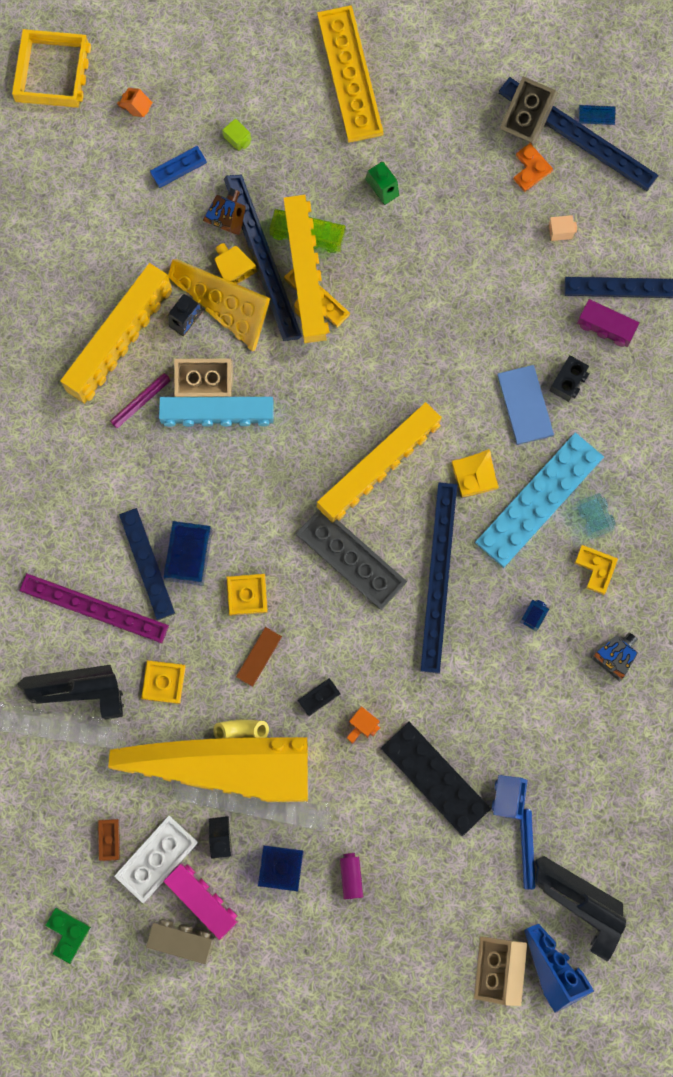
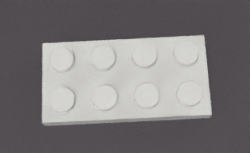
M168 816L114 877L144 904L199 842L171 816Z

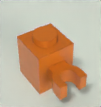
M128 88L117 105L122 109H126L132 116L145 117L153 102L141 89Z
M361 706L349 721V724L354 729L348 735L347 740L353 744L361 733L367 738L370 735L374 737L381 728L378 726L380 721Z

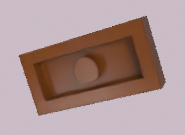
M119 819L98 820L99 861L120 860Z

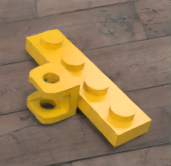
M292 269L284 276V280L296 290L294 269ZM323 289L324 298L321 299V303L326 305L327 316L325 317L338 328L350 316V312ZM297 299L294 303L295 313L300 317Z

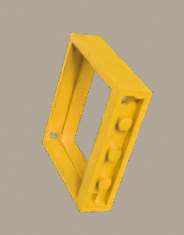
M23 29L12 91L15 102L79 108V104L83 102L84 98L82 86L86 85V75H84V72L89 66L87 53L91 52V43L88 42L87 36ZM32 43L81 47L73 96L24 92Z

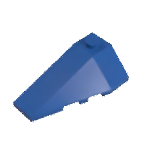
M540 924L524 930L543 994L554 1013L571 1006L594 992L584 973L579 967L574 970L567 963L570 957L566 953L561 954L555 949L556 942Z

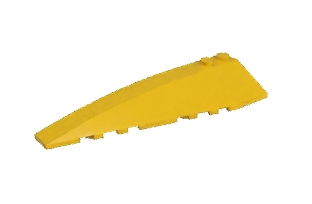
M307 737L185 740L110 749L109 769L132 774L135 772L143 773L147 777H162L166 781L176 780L180 781L181 784L199 788L223 790V793L242 794L243 797H257L261 801L308 802Z

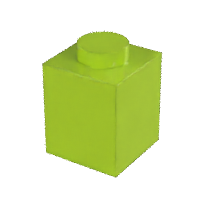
M236 118L222 129L223 137L237 151H240L242 148L246 149L250 145V131Z

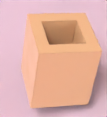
M573 215L550 218L549 231L551 241L573 239L574 234L577 233V223L573 222Z

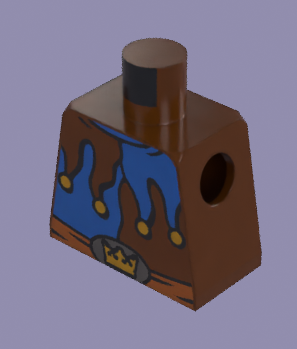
M230 188L226 198L216 195L203 221L240 235L246 209L245 205L237 202L240 191Z

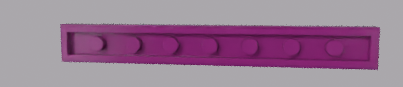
M26 573L19 590L22 593L161 644L169 628L167 624Z

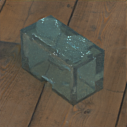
M600 493L578 501L576 504L582 519L585 517L587 519L585 527L591 539L610 533L615 529V519L613 515H609L607 510L608 503L605 497L602 498Z

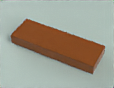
M265 627L236 678L254 687L282 636Z

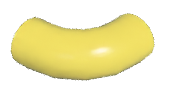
M230 720L216 723L213 732L216 739L266 738L269 733V727L265 721Z

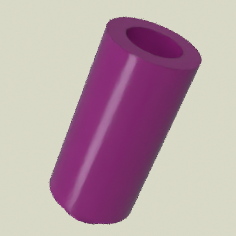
M355 853L343 854V858L339 859L343 899L363 898L359 856L355 857Z

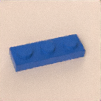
M195 146L150 170V173L158 187L161 188L201 167L207 161L199 147Z

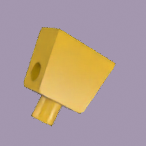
M222 243L216 247L215 250L219 256L214 260L221 278L238 284L257 272L256 265L237 246L228 249Z

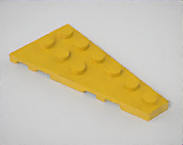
M172 259L168 277L183 291L188 292L193 297V300L205 307V310L221 325L232 331L238 340H242L248 346L247 348L254 351L257 347L270 298L178 259Z

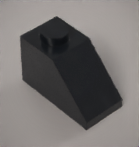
M229 816L209 818L211 859L233 856Z

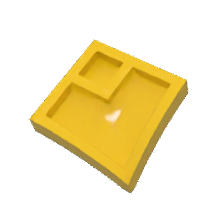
M490 449L451 462L461 498L499 488Z

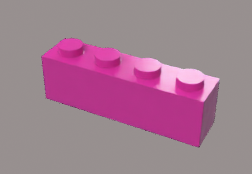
M180 864L163 882L221 940L238 923L235 919L238 915L230 907L226 909L222 905L224 901L217 893L212 895L208 891L210 886L202 878L198 880L194 876L196 872L189 864L186 866Z

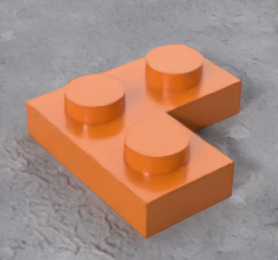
M531 143L516 153V157L526 168L514 176L513 179L524 192L553 171L550 164Z

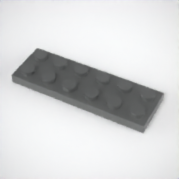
M319 509L296 533L303 542L381 611L407 583L401 575L340 521L336 519L332 523Z

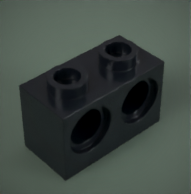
M569 355L549 391L568 402L571 397L575 399L580 391V388H578L580 382L585 383L590 374L587 372L589 365ZM576 369L580 374L574 375L571 370ZM562 385L570 386L571 390H564Z

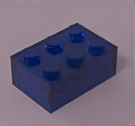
M172 521L163 576L166 581L204 586L213 531L211 526Z

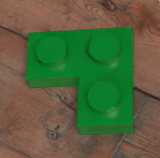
M56 907L45 926L62 935L53 955L71 964L91 927Z

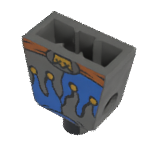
M629 632L623 640L616 635L594 653L591 658L620 682L625 677L638 654L632 648L638 639Z

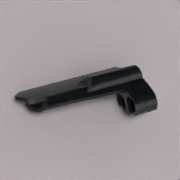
M111 665L24 677L17 684L31 703L42 704L100 699V713L104 720L123 717L124 704H122L121 699L123 693L118 688L117 679Z
M543 856L536 859L535 863L538 868L536 883L546 895L598 930L590 943L592 945L590 952L608 962L626 927V918L623 917V903L547 857ZM551 887L559 891L560 893L564 894L565 896L569 897L570 899L574 900L575 902L579 903V905L575 904L574 902L560 895L556 891L552 890Z

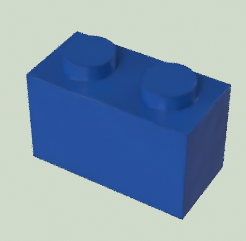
M498 775V779L495 782L496 797L492 803L493 815L523 820L528 780L520 777Z

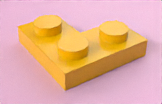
M581 545L574 564L592 570L586 589L605 595L618 558Z

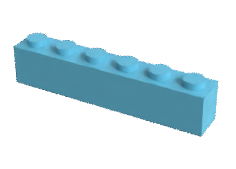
M160 397L159 420L161 424L168 427H173L175 424H183V426L187 427L194 426V424H202V426L209 427L213 426V423H220L221 426L226 427L231 426L232 423H239L240 426H250L251 423H258L259 426H269V423H274L273 397Z

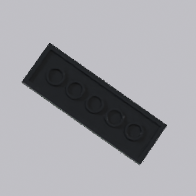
M410 721L380 748L462 837L491 810L485 801Z

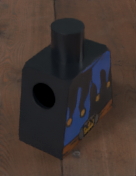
M183 294L168 314L169 327L184 337L202 314L204 308L198 302Z

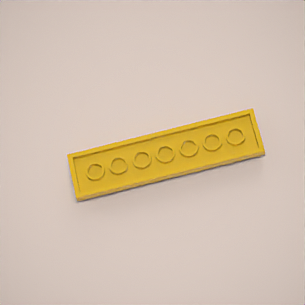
M352 5L317 12L348 143L383 136L384 132Z

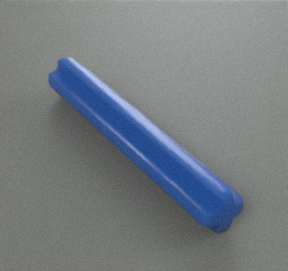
M524 809L523 820H520L523 886L526 890H533L536 888L532 811L531 809Z

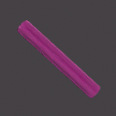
M165 373L161 374L110 421L115 428H119L171 381L169 376Z

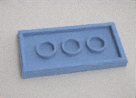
M534 365L498 373V380L517 445L554 436Z

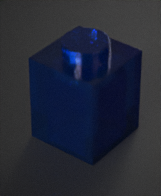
M532 599L520 623L537 632L549 611V608L546 607L547 604L540 600L534 601Z

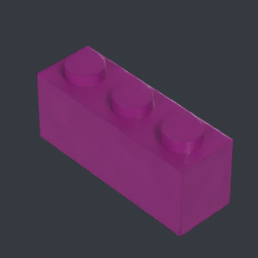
M588 299L577 324L585 331L592 330L596 332L602 339L609 338L613 340L617 346L628 347L640 322Z

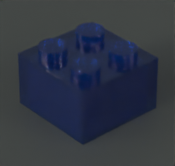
M263 845L258 887L299 892L304 851Z

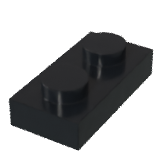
M328 678L297 701L308 717H310L341 695L331 679Z

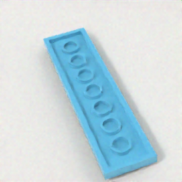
M575 432L475 543L505 568L601 462L604 456Z

